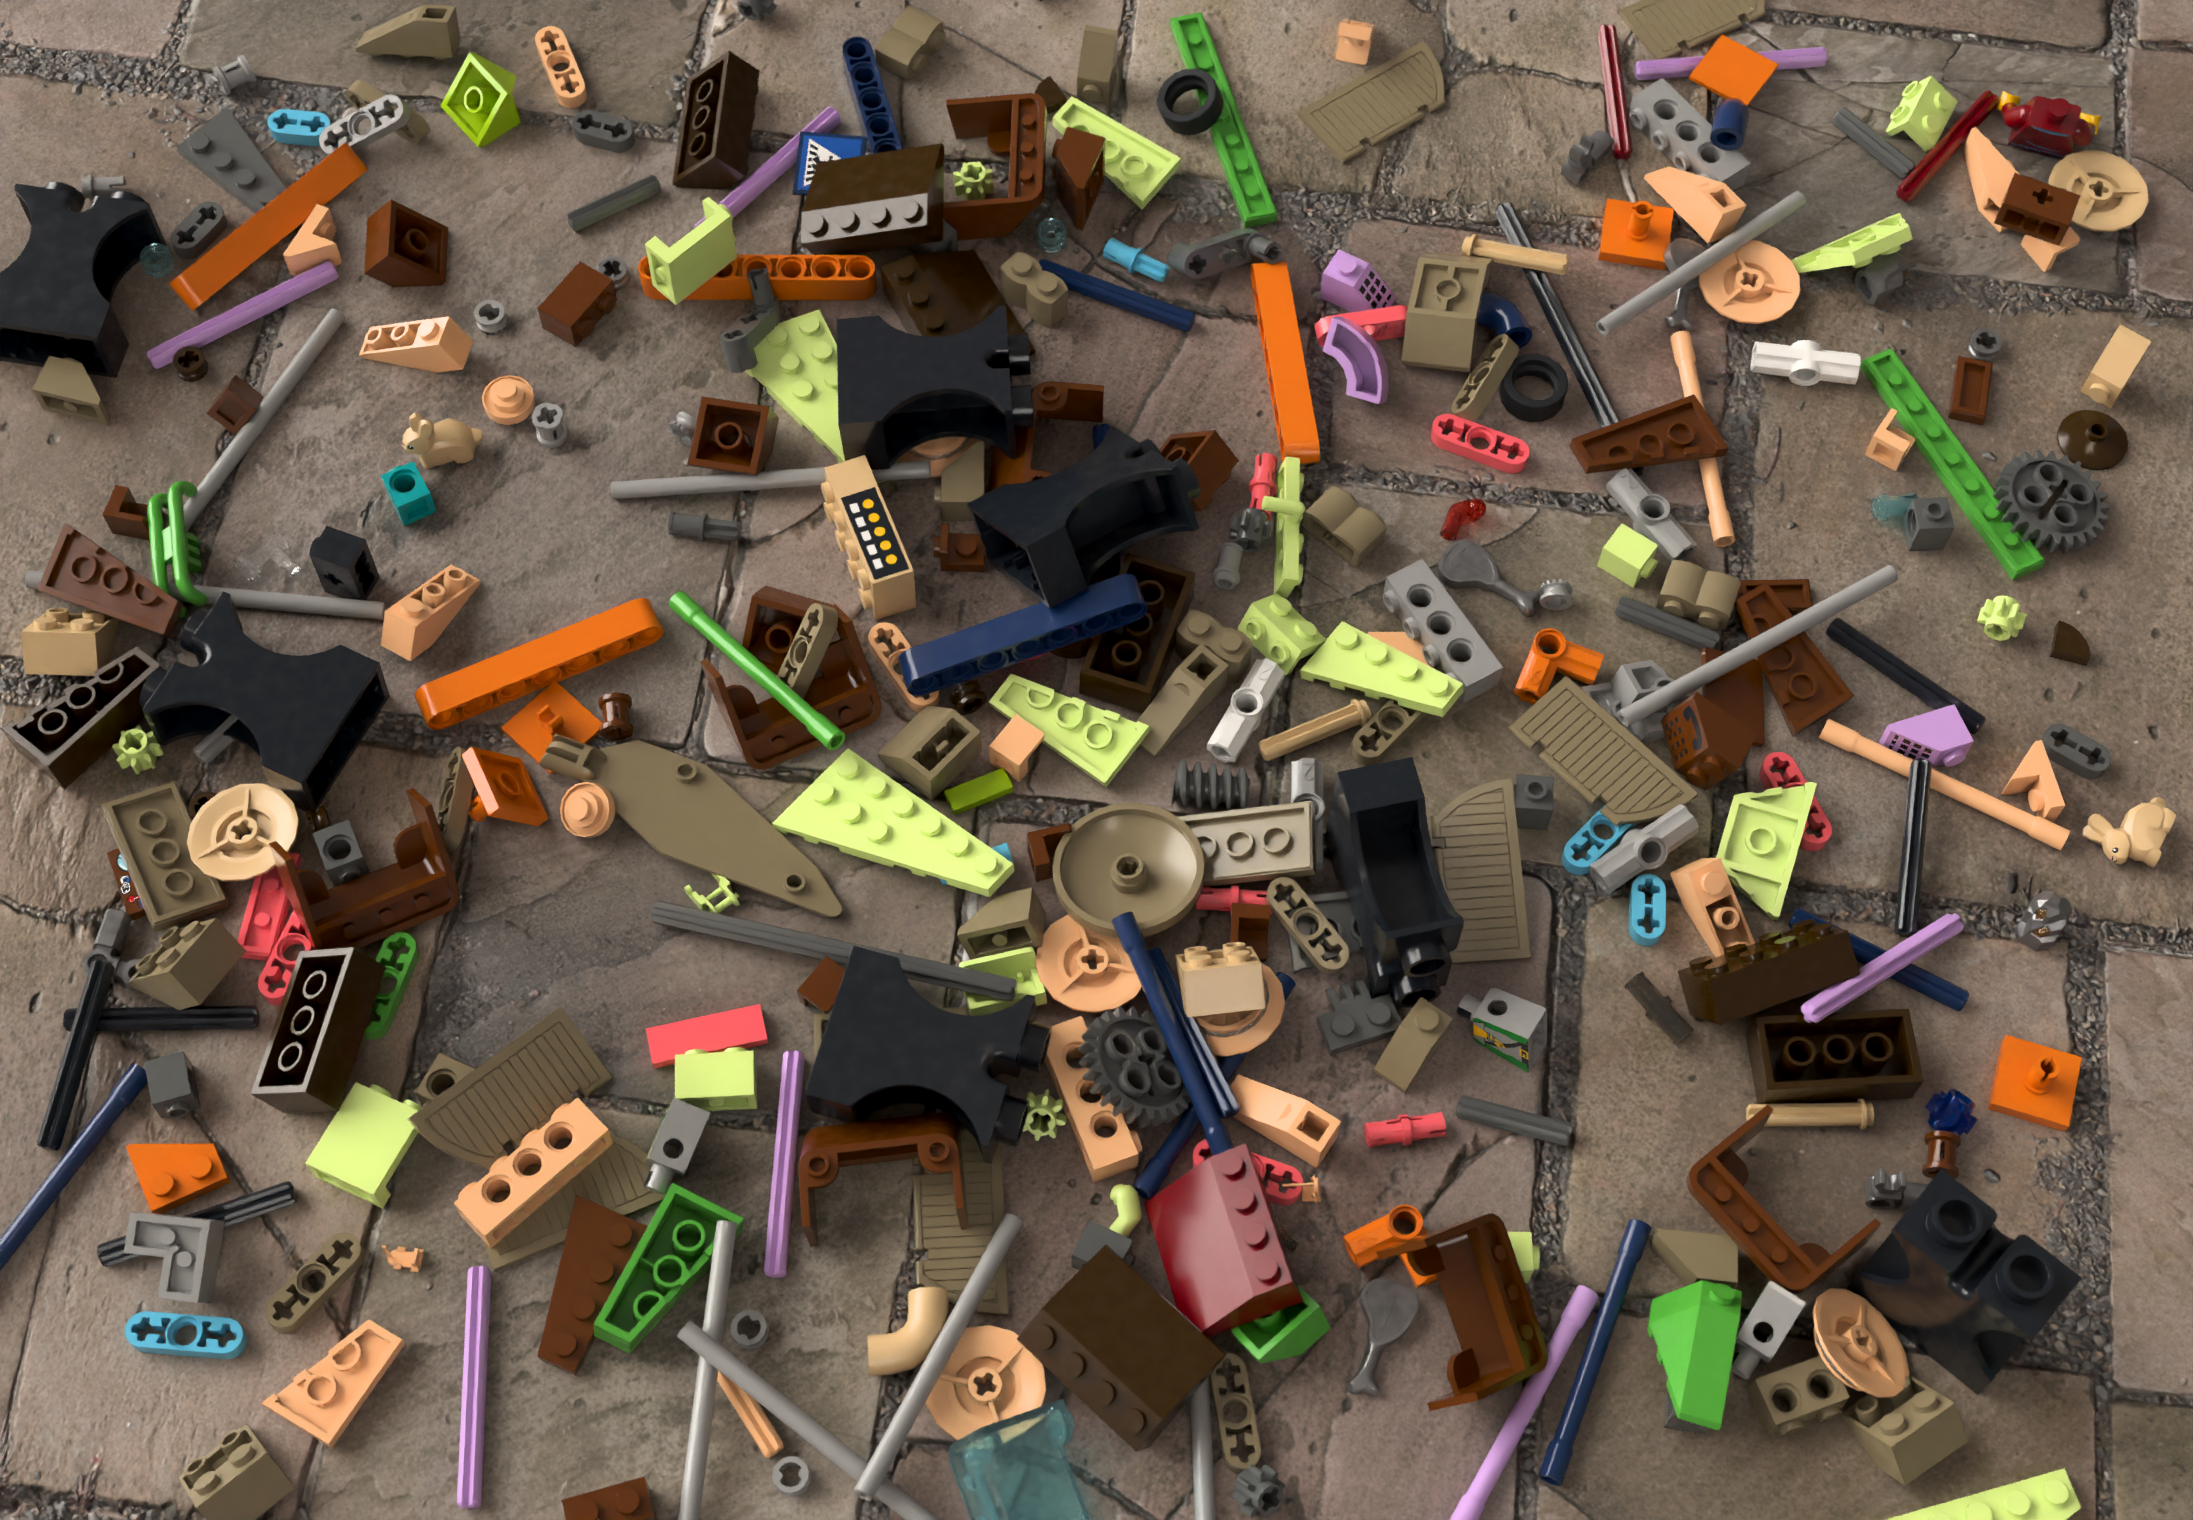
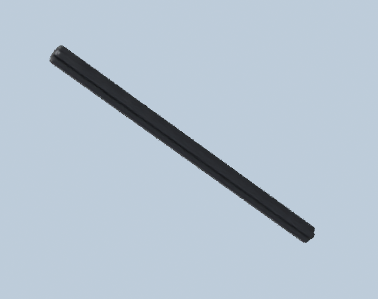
M1507 202L1498 205L1495 215L1509 243L1535 249L1513 204ZM1522 267L1600 427L1603 428L1621 421L1547 272ZM1644 467L1629 469H1632L1639 477L1642 475Z

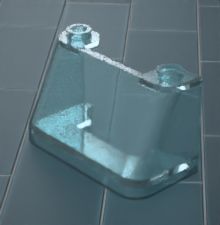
M1063 1399L981 1427L950 1446V1466L970 1520H1090L1063 1450V1446L1072 1440L1075 1429L1074 1419L1067 1410Z

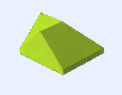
M469 52L440 107L477 147L483 148L521 123L512 94L517 76L478 54Z

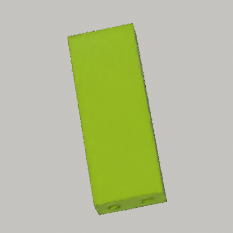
M1003 767L944 791V796L955 816L1012 793L1013 785Z

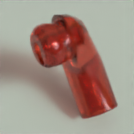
M1469 499L1453 504L1449 508L1441 528V537L1449 541L1456 540L1461 526L1476 522L1485 515L1487 509L1485 503L1481 499Z

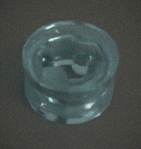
M1048 218L1040 222L1037 227L1038 246L1048 253L1061 251L1067 244L1066 225L1056 218ZM1048 233H1055L1056 238H1049Z
M155 243L148 245L140 253V261L146 274L150 277H166L175 268L171 252L163 244ZM157 258H163V261L158 260L159 263L152 264L153 260L157 262Z

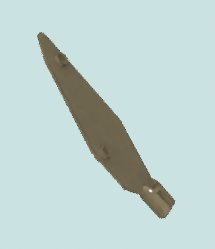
M555 733L552 742L546 749V753L540 760V766L580 782H590L605 787L614 799L615 812L661 855L711 874L725 877L727 880L828 918H837L841 915L842 906L818 867L707 765L641 740L597 749ZM791 884H796V885H798L799 887L793 888V887H790L789 885H791Z

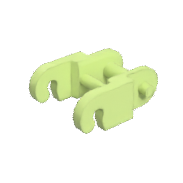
M712 874L719 883V888L707 897L704 895L699 896L696 891H692L689 885L684 888L690 899L701 910L720 913L731 904L736 907L739 906V901L737 900L739 895L736 892L733 894L731 892V883L725 877ZM720 893H723L727 898L714 907L710 901Z

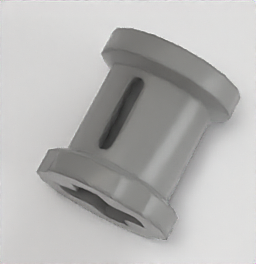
M243 54L237 56V61L221 68L215 66L212 68L220 88L226 95L231 93V89L248 81L251 84L257 82L254 72Z
M549 402L535 407L531 418L533 425L537 428L536 436L538 442L547 448L559 447L568 437L566 425L562 422L564 419L562 409L557 404ZM543 413H546L547 420L545 421L543 418ZM553 430L556 431V438H554Z

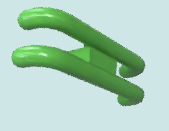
M181 480L174 482L170 486L168 494H155L148 501L147 516L152 578L155 585L170 594L167 565L172 564L175 583L180 593L190 603L196 606H203L207 602V597L192 585L189 577V572L197 573L201 570V562L198 560L200 558V550L197 548L199 546V538L185 531L182 495L187 497L195 496L197 488L194 484ZM162 507L168 509L170 526L165 529L163 528ZM184 606L178 618H183L186 615V608Z

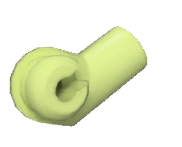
M1117 1184L1111 1190L1110 1199L1117 1205L1119 1216L1109 1229L1128 1237L1142 1217L1139 1195L1131 1185Z

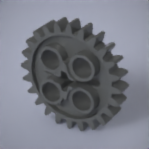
M2036 450L2033 456L2026 451L2020 459L2015 456L2009 465L2007 464L1994 485L1998 489L1993 497L2000 500L1995 508L1999 511H2006L2001 519L2002 522L2012 521L2014 525L2010 532H2023V542L2028 541L2030 538L2034 539L2036 549L2043 543L2047 544L2049 553H2053L2057 546H2059L2063 554H2067L2071 547L2076 552H2079L2084 545L2089 547L2104 530V525L2109 520V517L2105 514L2110 509V505L2103 503L2108 495L2104 492H2097V489L2102 484L2101 481L2091 482L2089 478L2093 472L2089 470L2082 473L2079 470L2081 462L2078 461L2074 465L2069 464L2068 455L2066 454L2061 460H2058L2054 451H2050L2047 457H2044L2040 450ZM2064 483L2066 485L2065 490L2044 519L2039 520L2037 515L2059 484Z
M1120 1006L1113 1012L1107 1010L1088 1026L1089 1029L1081 1037L1085 1042L1078 1048L1085 1055L1079 1061V1065L1089 1068V1071L1082 1077L1084 1080L1094 1082L1095 1086L1090 1090L1091 1094L1101 1093L1104 1096L1100 1103L1102 1107L1111 1103L1114 1106L1113 1116L1116 1117L1121 1112H1124L1128 1124H1131L1138 1118L1142 1128L1146 1127L1150 1122L1155 1128L1159 1127L1163 1122L1169 1124L1188 1108L1187 1104L1191 1101L1157 1020L1154 1023L1150 1021L1149 1011H1145L1139 1017L1135 1007H1131L1125 1013Z

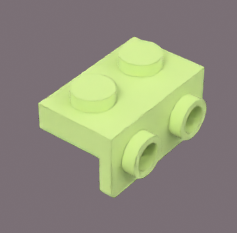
M1930 76L1920 82L1914 81L1905 88L1902 93L1903 99L1900 105L1892 112L1890 116L1891 122L1886 130L1890 136L1904 131L1925 152L1934 148L1958 102L1933 76Z
M1278 593L1253 602L1238 626V630L1248 636L1253 645L1267 659L1276 662L1285 671V675L1292 673L1301 658L1315 653L1326 640L1311 622L1304 619L1292 607L1291 603Z
M1032 946L959 963V967L1017 980V992L1012 1001L963 991L970 1016L992 1014L1004 1010L1020 1001L1027 994L1035 996L1036 1006L1047 1004L1046 992L1039 980L1035 965L1036 954Z

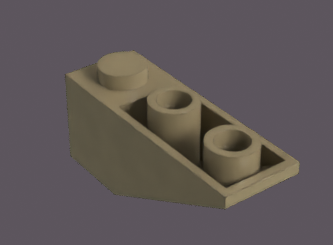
M421 5L364 32L356 46V52L368 53L372 56L393 54L401 55L405 58L415 56L433 57L438 60L453 58L461 43L456 6Z
M1200 644L1176 668L1137 720L1149 725L1151 729L1139 746L1156 758L1227 686L1229 665L1204 645Z

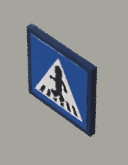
M800 131L793 195L807 196L817 163L865 155L867 137Z

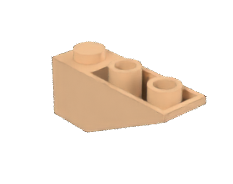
M1974 127L1967 138L1963 153L1978 210L2000 233L2008 228L1997 225L1994 222L2014 173H2018V171L2009 160H2006L1992 145L1991 141Z
M1670 166L1645 174L1644 177L1655 191L1707 243L1730 235L1747 206L1725 183Z
M449 316L370 327L359 356L364 359L435 373L463 370L474 341Z
M449 565L385 610L381 646L412 661L435 643L480 585V580L460 568Z
M1700 858L1670 872L1684 909L1715 957L1724 955L1723 950L1727 947L1737 944L1749 946L1755 943L1721 858Z
M1238 1074L1231 1084V1088L1241 1109L1233 1117L1308 1164L1318 1168L1338 1137L1341 1121L1308 1100Z

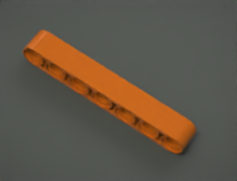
M345 142L168 284L189 309L193 311L307 220L317 204L324 206L364 174L368 167L351 146Z
M737 254L735 260L684 300H754L746 274L757 268H761V273L763 268L768 269L773 295L777 296L778 300H867L877 290L875 264L872 259L863 255ZM647 256L644 257L638 265L643 293L650 299L669 300L653 286Z
M1278 261L1275 264L1267 262L1251 264L1252 292L1282 463L1286 456L1300 458V464L1319 463V439L1286 261Z
M638 598L428 682L416 690L414 697L427 727L432 730H441L548 687L554 681L558 683L649 646L663 636L664 629L649 599Z

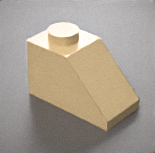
M2120 324L2080 392L2089 396L2095 402L2112 408L2132 378L2152 341Z

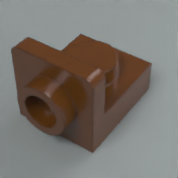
M942 523L941 536L934 535V557H940L941 571L984 572L985 550L979 534L949 533V523Z

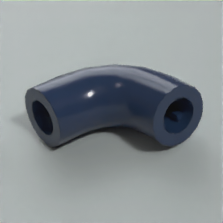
M1729 98L1719 104L1714 114L1710 140L1716 147L1723 150H1735L1743 144L1749 120V110L1743 101L1737 98Z
M1483 292L1476 325L1488 327L1495 333L1496 337L1501 334H1507L1519 346V349L1527 345L1532 338V331L1527 319L1519 308L1499 294Z

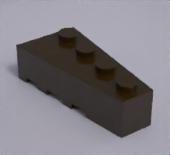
M135 647L95 671L93 679L84 684L77 685L75 683L63 690L66 694L48 706L41 703L30 710L32 715L16 725L11 721L1 727V729L19 753L65 790L104 755L113 744L119 741L121 731L126 732L132 729L145 718L142 711L143 708L140 707L139 703L140 694L148 677L156 669L162 668V666L140 648Z

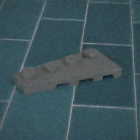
M227 107L177 146L180 156L255 214L287 189Z
M1346 891L1307 895L1345 941L1349 948V954L1363 950L1358 924ZM1284 897V901L1292 908L1290 913L1287 914L1289 918L1293 916L1296 910L1304 907L1300 903L1295 909L1289 900L1290 897ZM1310 916L1300 917L1296 922L1297 929L1304 935H1312L1318 930L1316 920ZM1287 931L1293 974L1315 967ZM1323 933L1317 942L1310 945L1315 948L1320 943L1325 949L1323 960L1326 962L1331 959L1335 960L1340 952L1337 949L1330 951L1324 945L1323 941L1327 934Z

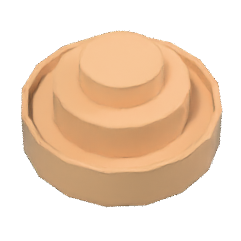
M502 376L491 381L484 389L482 395L486 414L498 424H518L527 419L535 407V396L532 387L526 380L517 376Z
M590 782L578 783L568 789L562 798L560 806L561 820L566 829L576 836L587 838L600 836L607 831L614 821L616 810L614 799L609 790L600 784Z

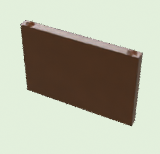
M1704 647L1701 650L1702 665L1726 652ZM1752 659L1702 686V696L1758 733L1752 745L1762 747L1765 744L1762 667L1759 660Z

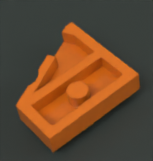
M214 1143L130 1144L126 1146L152 1213L162 1214L231 1182Z

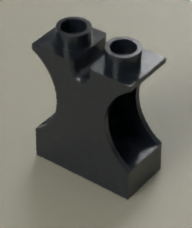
M49 182L44 188L15 184L14 191L31 224V232L21 254L11 265L0 272V361L44 367L49 356L62 359L69 357L82 363L87 374L117 378L129 343L111 306L114 291L121 278L134 265L150 255L164 251L166 248V242L150 204L135 194L118 191L111 194L110 197L95 196L90 208L82 212L85 197L79 190L68 184Z
M1006 305L998 306L988 318L968 330L936 337L905 333L890 326L880 316L837 319L838 425L845 461L865 455L871 470L890 469L900 456L915 446L945 437L978 439L999 448L1010 459L1017 458L1016 429L1033 428L1034 412L1031 384L1013 386L1012 376L1031 375L1028 333L1009 334Z
M1111 427L1107 430L1102 443L1090 455L1075 465L1038 480L1017 484H1003L967 503L990 565L1051 609L1088 589L1089 582L1097 569L1109 558L1125 548L1159 535L1199 529L1191 501L1200 497L1201 489L1193 470L1185 460L1179 458L1171 462L1162 456L1158 447L1150 439H1145L1139 443L1117 428Z
M223 591L209 612L199 609L190 616L181 634V648L194 654L199 666L190 667L176 661L169 671L163 668L156 669L146 680L140 694L139 703L140 707L143 708L142 711L157 743L163 746L189 736L212 734L231 715L235 716L238 719L223 735L229 736L248 746L261 758V766L269 786L282 790L295 804L296 808L303 811L310 810L311 812H316L390 695L380 663L342 645L321 653L303 656L280 654L257 645L243 633V627L229 593Z
M1410 757L1337 772L1325 842L1335 877L1342 884L1348 895L1358 924L1366 959L1371 999L1390 994L1391 997H1395L1396 1004L1399 1007L1405 1008L1414 1007L1421 997L1431 1002L1441 994L1440 987L1446 986L1452 966L1449 952L1455 950L1458 946L1464 921L1450 903L1437 869L1427 823L1425 796L1413 758Z
M853 945L804 1094L812 1113L847 1123L861 1122L881 1109L900 1104H921L940 1109L956 1118L967 1128L977 1142L984 1162L992 1164L998 1142L1017 1147L1029 1109L1028 1100L1011 1096L1009 1084L997 1081L994 1078L1000 1074L1018 1077L1021 1068L1040 1072L1049 1047L1052 1027L1036 1022L1035 996L1028 994L1012 1006L992 1014L967 1016L941 1010L922 998L910 985L901 968L899 958Z
M1941 1169L1893 1227L1890 1235L1846 1289L1865 1298L1882 1313L1893 1328L1978 1395L1994 1379L2023 1340L2032 1341L2080 1281L2081 1277L2029 1236L2021 1234L2012 1239L2000 1232L1994 1225L1997 1219L1996 1211Z

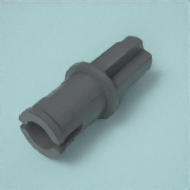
M671 512L668 521L669 535L696 537L702 542L706 538L737 541L741 534V524L736 521L709 518L707 513L699 516Z

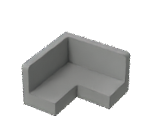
M130 1212L124 1253L164 1257L158 1299L195 1303L212 1302L225 1221Z

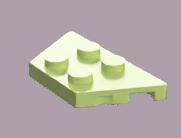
M1897 213L1791 261L1797 273L1852 265L1853 268H1858L1872 263V257L1876 255H1888L1901 250L1900 245L1913 240L1909 225L1904 218L1902 219L1901 214Z
M1814 782L1782 789V787L1771 788L1761 793L1747 792L1734 794L1716 858H1721L1730 883L1772 920L1778 921L1816 789L1817 783Z

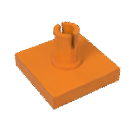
M1607 198L1598 260L1665 270L1664 252L1670 244L1674 209L1654 206L1647 201H1637L1634 203Z
M470 747L462 754V758L479 793L478 796L470 801L469 805L470 811H468V815L473 820L483 822L487 816L539 827L548 819L547 813L521 758L476 747Z
M2005 1035L2001 1040L1988 1109L2065 1132L2070 1124L2082 1057Z

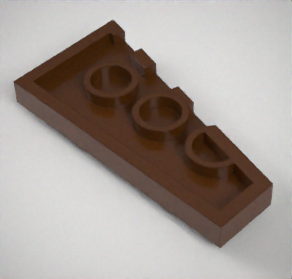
M1695 394L1575 437L1571 440L1569 446L1586 474L1726 456L1729 449Z
M66 523L62 528L37 588L38 591L168 638H170L184 605Z
M1767 582L1738 598L1734 604L1749 640L1793 617ZM1805 631L1757 657L1792 737L1846 704L1854 696Z
M575 1196L537 1355L539 1360L576 1376L595 1339L593 1324L648 1226L583 1197Z

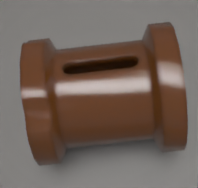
M614 692L600 697L599 708L603 710V724L600 726V735L608 740H623L632 736L633 725L629 723V709L632 706V699L629 695Z
M1937 1130L1926 1133L1924 1141L1928 1145L1927 1163L1922 1167L1923 1175L1933 1179L1942 1169L1954 1179L1958 1178L1959 1168L1955 1166L1956 1148L1961 1145V1137L1948 1131ZM1940 1152H1943V1160L1940 1159Z

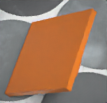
M1722 34L1692 71L1688 79L1725 99L1737 98L1748 107L1778 68L1779 64Z
M554 681L500 728L539 764L555 733L587 744L600 733V726L603 723L560 684ZM545 769L550 775L554 773L551 770Z

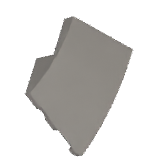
M1647 660L1621 665L1610 682L1580 688L1620 723L1617 711L1675 680L1668 677L1665 671L1654 661ZM1684 696L1625 728L1644 745L1665 738L1661 724L1663 716L1688 697Z

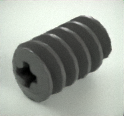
M1181 760L1175 774L1172 806L1177 797L1180 796L1183 807L1187 808L1192 798L1196 799L1198 809H1203L1207 800H1210L1213 811L1219 809L1222 801L1225 802L1227 811L1234 810L1237 803H1240L1241 809L1247 808L1250 779L1247 777L1245 767H1240L1236 777H1233L1230 765H1226L1222 774L1218 775L1216 764L1211 763L1207 772L1203 773L1201 762L1197 761L1192 771H1188L1186 760Z

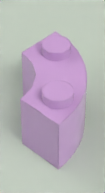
M1341 316L1332 317L1323 352L1333 356L1343 367L1347 379L1346 395L1376 404L1385 403L1388 396L1389 375L1385 358L1378 344L1366 330L1355 322Z

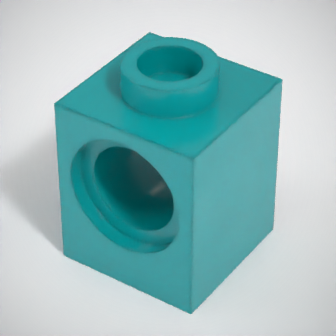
M414 461L396 466L389 472L380 475L386 493L403 526L437 512L431 493Z

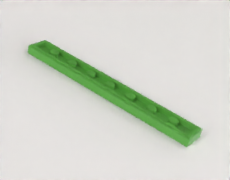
M1202 12L1170 18V27L1185 68H1197L1208 72L1215 80L1224 102L1222 113L1217 122L1208 130L1244 228L1277 222L1276 209ZM1196 89L1194 92L1199 106L1202 107L1208 98V93L1205 90Z
M1890 348L1862 360L1860 365L1862 371L1887 406L1898 411L1896 415L1897 420L1907 434L1915 438L1914 443L2012 581L2042 568L2045 559L2030 539L2026 542L2022 541L2023 532H2010L2014 525L2012 521L2002 522L2001 519L2006 511L1996 510L1995 507L2000 500L1993 497L1995 490L1894 350Z

